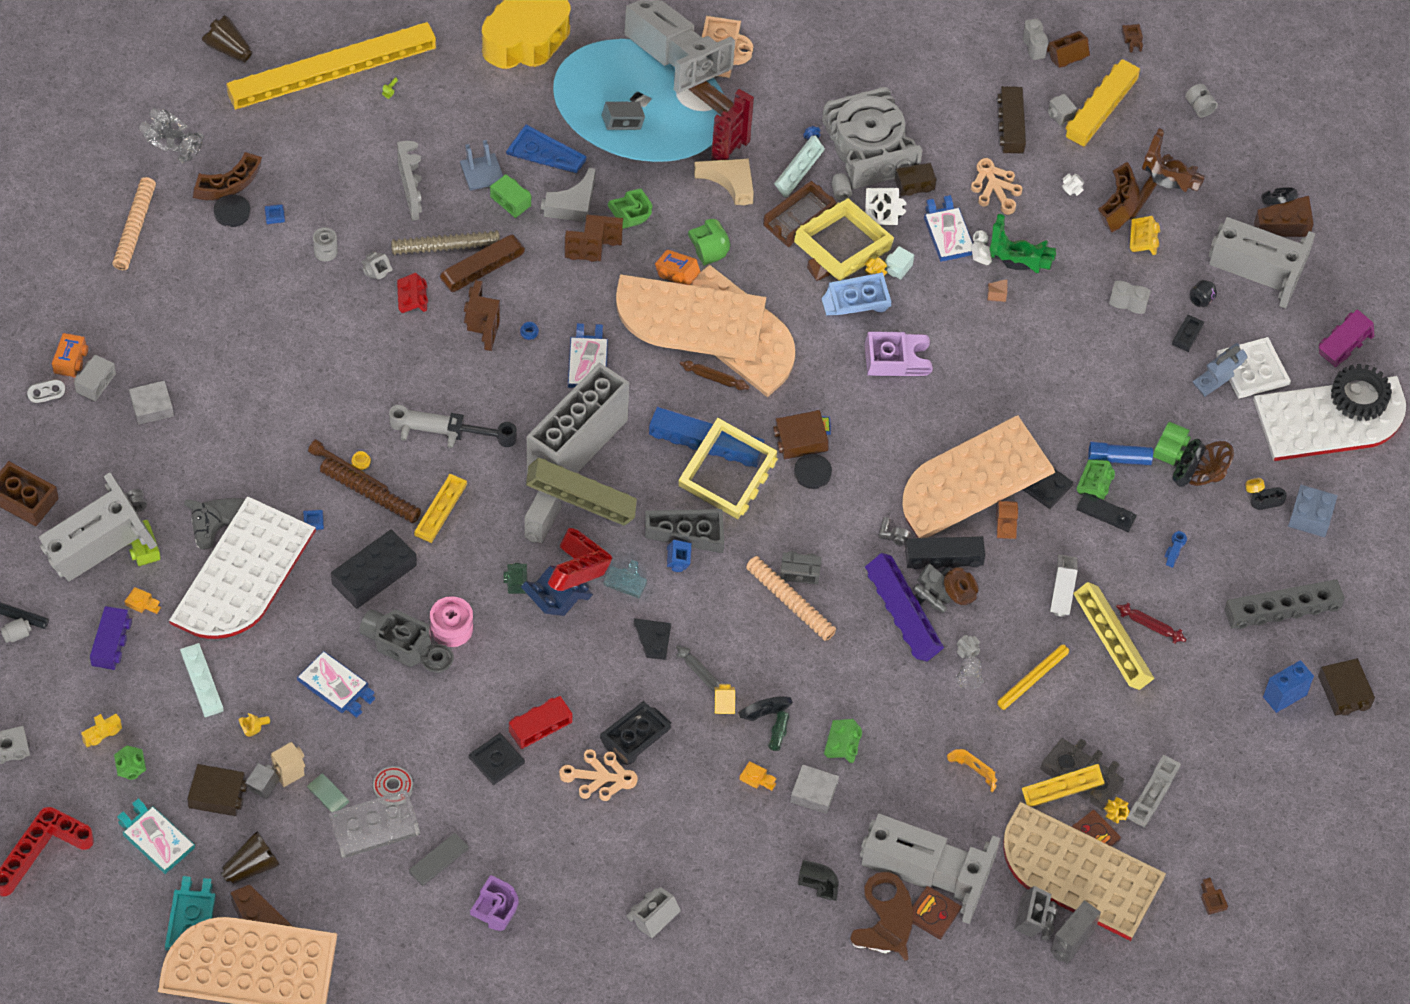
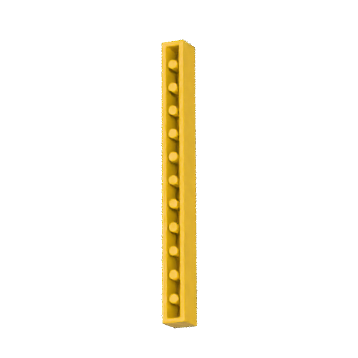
M428 22L417 24L416 26L401 29L377 38L368 39L344 48L335 49L331 52L302 59L298 62L266 70L265 72L242 79L233 80L226 83L227 93L236 110L435 49L436 37Z

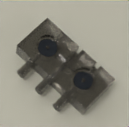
M1061 738L1042 761L1040 770L1055 778L1099 764L1105 784L1076 794L1085 800L1090 797V803L1103 811L1108 800H1112L1123 787L1125 779L1115 773L1119 763L1113 761L1109 767H1106L1098 762L1103 756L1100 750H1096L1092 757L1082 751L1086 745L1085 740L1080 739L1074 746L1064 738Z

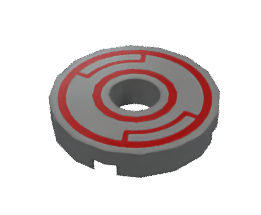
M386 767L374 777L373 790L379 801L384 804L397 805L402 801L405 802L411 796L413 780L408 771L401 767ZM391 782H396L399 785L396 789L388 788V784Z

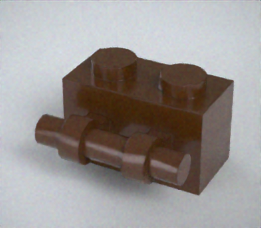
M1079 30L1049 42L1047 52H1050L1051 61L1060 68L1090 56L1088 38Z

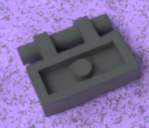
M928 564L917 579L922 586L917 583L913 590L918 593L921 599L927 600L933 609H938L941 613H944L947 607L942 602L947 604L951 601L944 586L945 576Z

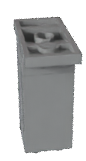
M1227 217L1224 223H1220L1217 231L1219 234L1212 241V248L1208 255L1211 258L1209 265L1280 290L1278 298L1281 299L1279 306L1287 308L1309 257L1315 233L1309 231L1306 238L1302 237L1301 242L1298 243Z
M111 473L104 476L107 481L105 487L109 493L39 536L42 542L39 546L49 558V563L61 578L64 576L68 582L137 538L142 545L147 544L150 549L157 546L125 492Z

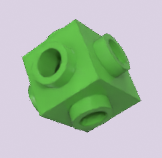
M126 745L114 754L118 776L133 780L146 771L142 749Z

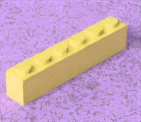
M1087 582L1073 593L1128 685L1140 690L1155 678L1099 587Z

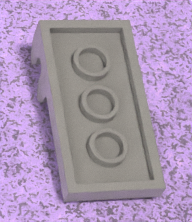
M402 141L397 142L398 167L411 219L415 221L419 220V213L422 212L421 194L416 188L422 180V176L412 175V171L419 167L418 163L421 161V156L407 154V152L414 151L418 147L416 142Z

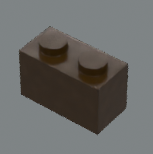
M931 163L896 169L895 182L897 188H899L900 196H911L916 193H928L935 190L937 179Z

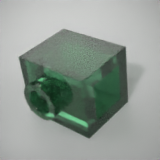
M507 564V572H504V583H508V594H527L521 588L524 582L527 581V564Z

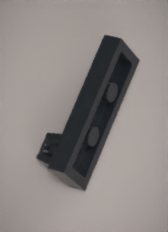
M1085 492L1076 509L1128 533L1137 517V514H1134L1132 511L1120 508Z

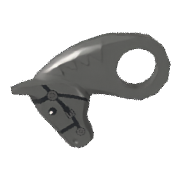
M224 498L204 503L185 500L184 505L192 510L191 520L198 548L205 550L213 547L216 532L224 525H230L245 499Z

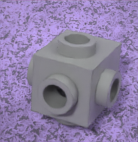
M369 253L366 255V259L361 261L363 264L362 269L369 278L379 280L393 270L388 257L384 253Z

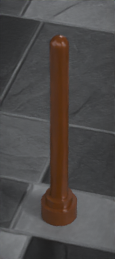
M315 439L310 444L308 452L312 455L329 457L331 461H336V464L340 463L346 469L349 468L351 472H356V475L359 474L361 477H365L366 480H370L371 483L374 482L376 486L379 485L388 491V486L326 450L322 442Z

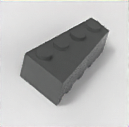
M722 509L645 511V538L667 543L678 540L692 543V548L723 553L724 527Z

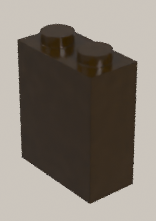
M1358 658L1321 667L1318 677L1335 716L1340 714L1346 716L1353 711H1366L1372 707L1375 696Z
M197 764L187 798L188 807L190 809L236 817L238 810H242L244 799L242 794L247 792L248 789L245 772Z

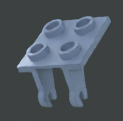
M483 140L484 157L472 159L470 145L465 144L467 159L460 161V165L470 191L489 187L503 177L495 153L490 154L487 140Z

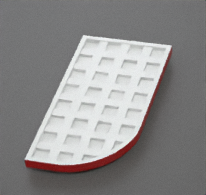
M1387 377V383H1391L1390 389H1392L1387 409L1383 411L1381 416L1377 415L1376 419L1370 417L1369 421H1365L1364 416L1361 421H1357L1356 415H1354L1353 419H1350V413L1344 416L1342 414L1343 409L1338 411L1336 409L1337 405H1334L1333 399H1331L1333 385L1254 396L1253 400L1273 461L1371 448L1388 441L1399 430L1406 411V401L1398 377ZM1365 381L1351 382L1344 388L1346 395L1355 403L1370 404L1378 399L1376 389Z
M247 496L169 620L170 624L194 636L207 639L232 637L250 629L266 613L316 532V528Z

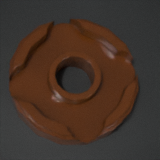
M954 568L946 573L944 578L945 590L955 603L969 605L977 599L976 596L979 590L977 582L973 575L963 571V568Z

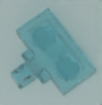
M631 560L627 569L623 568L621 570L611 566L604 580V586L640 599L647 585V579L639 577L637 573L639 562Z

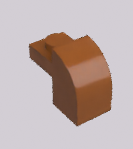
M998 501L996 503V538L1016 539L1017 502Z

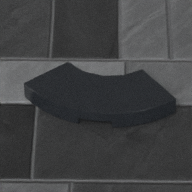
M786 696L771 697L743 708L738 714L742 719L755 721L765 715L780 714L792 705L793 701L791 697Z

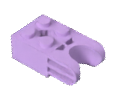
M868 332L865 340L867 375H929L933 370L930 360L921 359L914 354L915 352L925 351L929 347V337L927 335L905 334V332Z

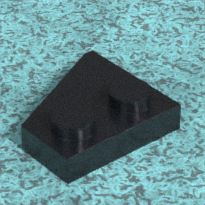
M634 618V627H636L646 658L666 660L671 623Z

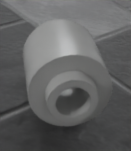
M843 173L834 175L831 182L834 197L842 201L850 198L852 190L849 178Z
M22 618L5 624L0 630L5 642L11 641L13 643L28 637L31 627L27 620L23 621Z

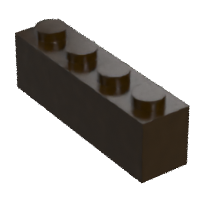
M1001 86V92L997 93V104H1000L997 116L1001 118V121L998 123V132H1002V135L999 136V146H1002L1003 153L1024 154L1026 134L1023 87Z

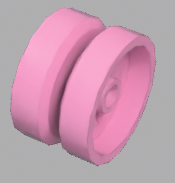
M454 596L442 598L432 606L430 611V627L434 640L447 647H457L466 643L471 638L473 633V610L469 603L462 598Z

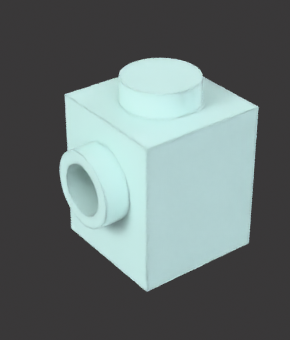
M899 246L893 254L890 253L885 260V263H887L886 271L891 276L902 279L913 266L914 254Z

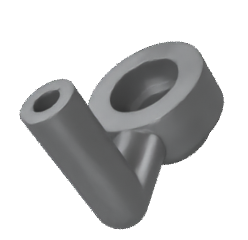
M884 517L879 537L881 539H891L896 545L902 546L906 544V539L911 536L910 532L904 528H893L892 532H888L891 519Z

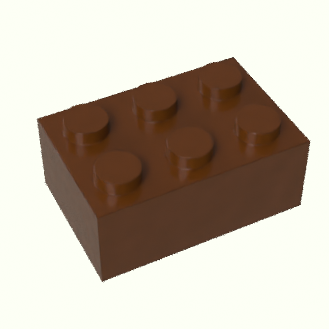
M8 461L0 471V508L37 526L58 501L57 487Z

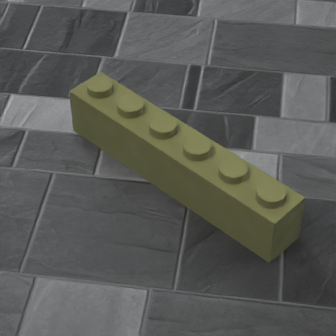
M539 457L528 466L526 485L624 526L635 518L637 498L627 493H622L610 486L603 485L596 480L584 477L579 473L572 472Z

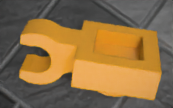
M136 587L133 588L124 601L125 606L140 613L147 609L157 614L161 609L158 606L160 601L152 598L150 593Z
M750 761L740 775L741 781L756 789L759 785H762L772 791L776 786V783H774L776 778L774 776L766 775V769Z

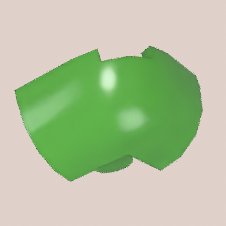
M642 189L628 191L625 197L610 200L607 205L615 217L623 218V229L646 222L652 214L653 207Z
M717 219L705 220V225L688 231V236L696 248V254L704 266L726 257L730 250L728 234Z

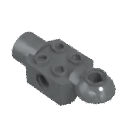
M373 609L369 610L362 619L359 629L360 634L374 640L378 652L409 667L422 663L427 670L434 673L446 671L453 663L454 654L452 650L446 645H432L430 626L399 610H394L384 615Z

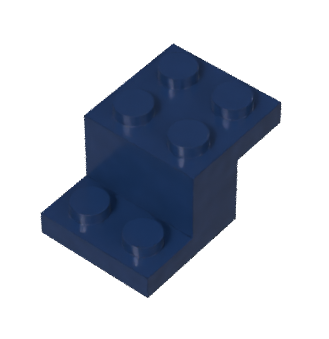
M552 565L546 569L536 582H524L521 588L545 614L565 616L578 599L589 600L593 596L587 583H582L563 591L550 587L548 581L556 567Z

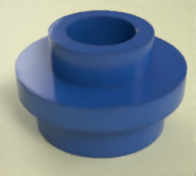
M810 126L805 130L803 136L807 141L811 136L816 135L819 138L821 130L819 127Z
M526 322L521 326L520 334L524 339L531 340L538 336L539 329L535 323Z

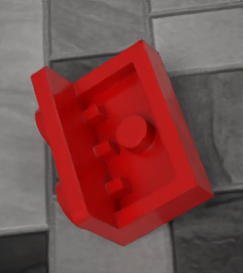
M417 273L398 279L399 311L405 313L415 308H420L423 312L427 311L426 280Z

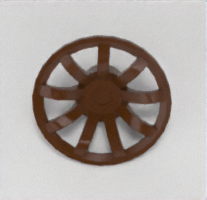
M1216 441L1206 445L1210 461L1202 456L1201 461L1205 466L1198 464L1196 469L1199 470L1193 474V477L1199 475L1197 482L1191 479L1189 484L1201 486L1224 479L1227 475V469L1234 458L1233 446L1226 441ZM1220 446V447L1218 448V450H1217L1216 457H1215V455H1214V447ZM1227 447L1229 451L1222 454V450ZM1230 456L1227 463L1223 462L1225 457ZM1205 476L1209 477L1208 480L1202 481Z

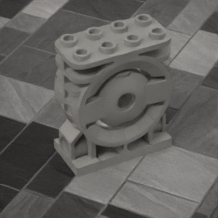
M880 87L876 90L830 100L825 104L822 122L826 126L831 140L834 141L836 153L846 163L845 169L850 178L852 190L895 179L896 169L920 165L922 149L920 145L916 146L913 139L906 137L904 116L898 106L895 105V99L891 96L889 88Z

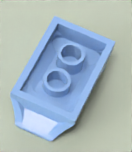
M883 273L831 282L825 295L822 297L826 315H842L868 310L884 312L888 307H891V299Z

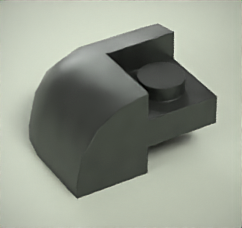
M803 860L799 872L798 885L818 889L816 897L837 901L839 881L832 868L824 864Z

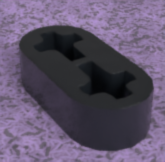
M1279 487L1265 489L1253 493L1250 502L1252 507L1257 510L1278 507L1285 503L1287 493Z

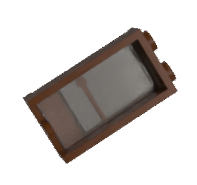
M810 181L766 213L763 226L789 248L794 243L796 231L801 225H805L812 218L820 216L825 210L833 208L837 202L832 196L826 194L819 185Z

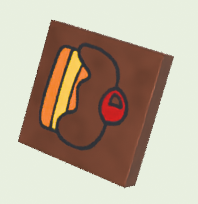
M1092 810L1071 826L1111 847L1121 840V836L1095 810Z
M927 886L912 907L913 924L941 940L961 911L962 906Z

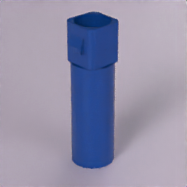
M1090 442L1088 460L1152 465L1153 448Z

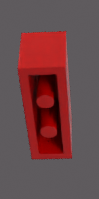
M561 696L550 698L543 705L533 707L522 716H516L509 722V733L519 748L523 749L571 724L573 713Z

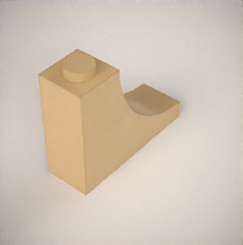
M749 159L695 162V178L708 179L722 185L731 194L735 205L753 204L754 193Z

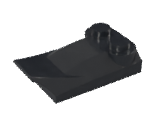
M642 701L602 732L600 739L609 752L615 753L618 761L628 765L634 763L639 754L671 729V722L656 708L650 707L645 701Z

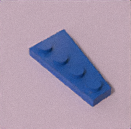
M528 125L523 127L506 151V154L574 173H577L587 160L585 155Z

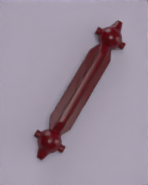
M1128 602L1124 605L1117 604L1116 606L1120 610L1121 617L1124 618V616L1128 615L1131 620L1165 637H1172V643L1174 644L1180 641L1186 642L1187 640L1183 636V630L1174 631L1171 626L1137 609H1131Z

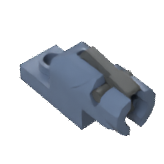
M1238 343L1234 344L1207 364L1208 371L1195 379L1193 384L1206 397L1235 376L1234 370L1248 358L1246 352L1240 349Z

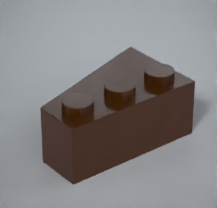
M1308 195L1289 202L1258 209L1254 226L1281 237H1306L1308 232L1312 231L1314 225L1310 197Z
M250 884L230 892L231 901L239 919L293 927Z

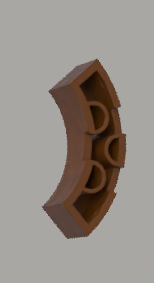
M244 152L239 163L225 174L207 175L199 173L193 191V198L219 200L223 196L235 195L241 192L256 177L261 166L262 157Z
M1128 162L1112 171L1116 179V193L1098 208L1103 223L1111 233L1120 229L1132 216L1139 201V186Z

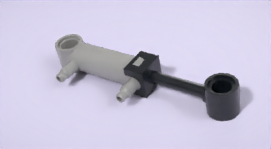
M395 405L389 411L390 426L395 430H402L401 440L403 441L407 439L410 429L445 434L448 436L447 446L449 448L453 447L455 440H461L462 432L497 437L499 444L503 447H512L517 441V428L511 422H503L499 425L498 429L464 424L463 414L438 415L407 410L403 405Z

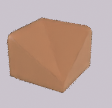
M1008 280L989 283L987 300L1006 302Z

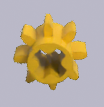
M876 257L875 260L869 258L865 263L867 266L865 272L868 275L883 273L885 276L887 274V271L884 270L887 265L879 257Z
M1115 797V801L1108 800L1106 807H1104L1107 813L1105 817L1115 823H1119V819L1126 820L1128 813H1130L1127 807L1129 803L1119 797Z

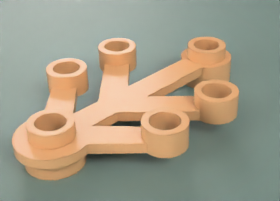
M988 158L981 159L977 164L979 174L976 180L972 182L971 190L975 193L980 192L985 176L989 182L983 194L979 196L978 203L981 206H987L989 204L988 201H990L989 197L994 190L1001 202V211L1006 215L1014 213L1016 208L1015 201L1007 199L1002 188L1009 190L1014 196L1022 194L1021 185L1011 184L1015 178L1014 172L995 167L993 161ZM995 175L1004 177V181L997 179Z
M591 749L585 751L584 760L590 763L597 772L577 770L571 765H564L560 769V779L563 782H572L575 778L595 780L591 784L582 785L579 788V795L584 799L589 798L591 793L607 782H616L609 788L602 787L599 791V798L603 801H608L620 789H631L636 786L638 781L636 773L631 770H624L616 761V755L613 752L605 753L604 763L611 766L617 774L609 773L596 758V752ZM587 755H593V758H588ZM612 757L613 760H607L606 758ZM570 770L571 773L567 774L564 771ZM625 777H630L631 779H630V780H625L624 778H625ZM583 790L589 791L586 794L582 793ZM607 792L608 795L604 796L602 795V793Z

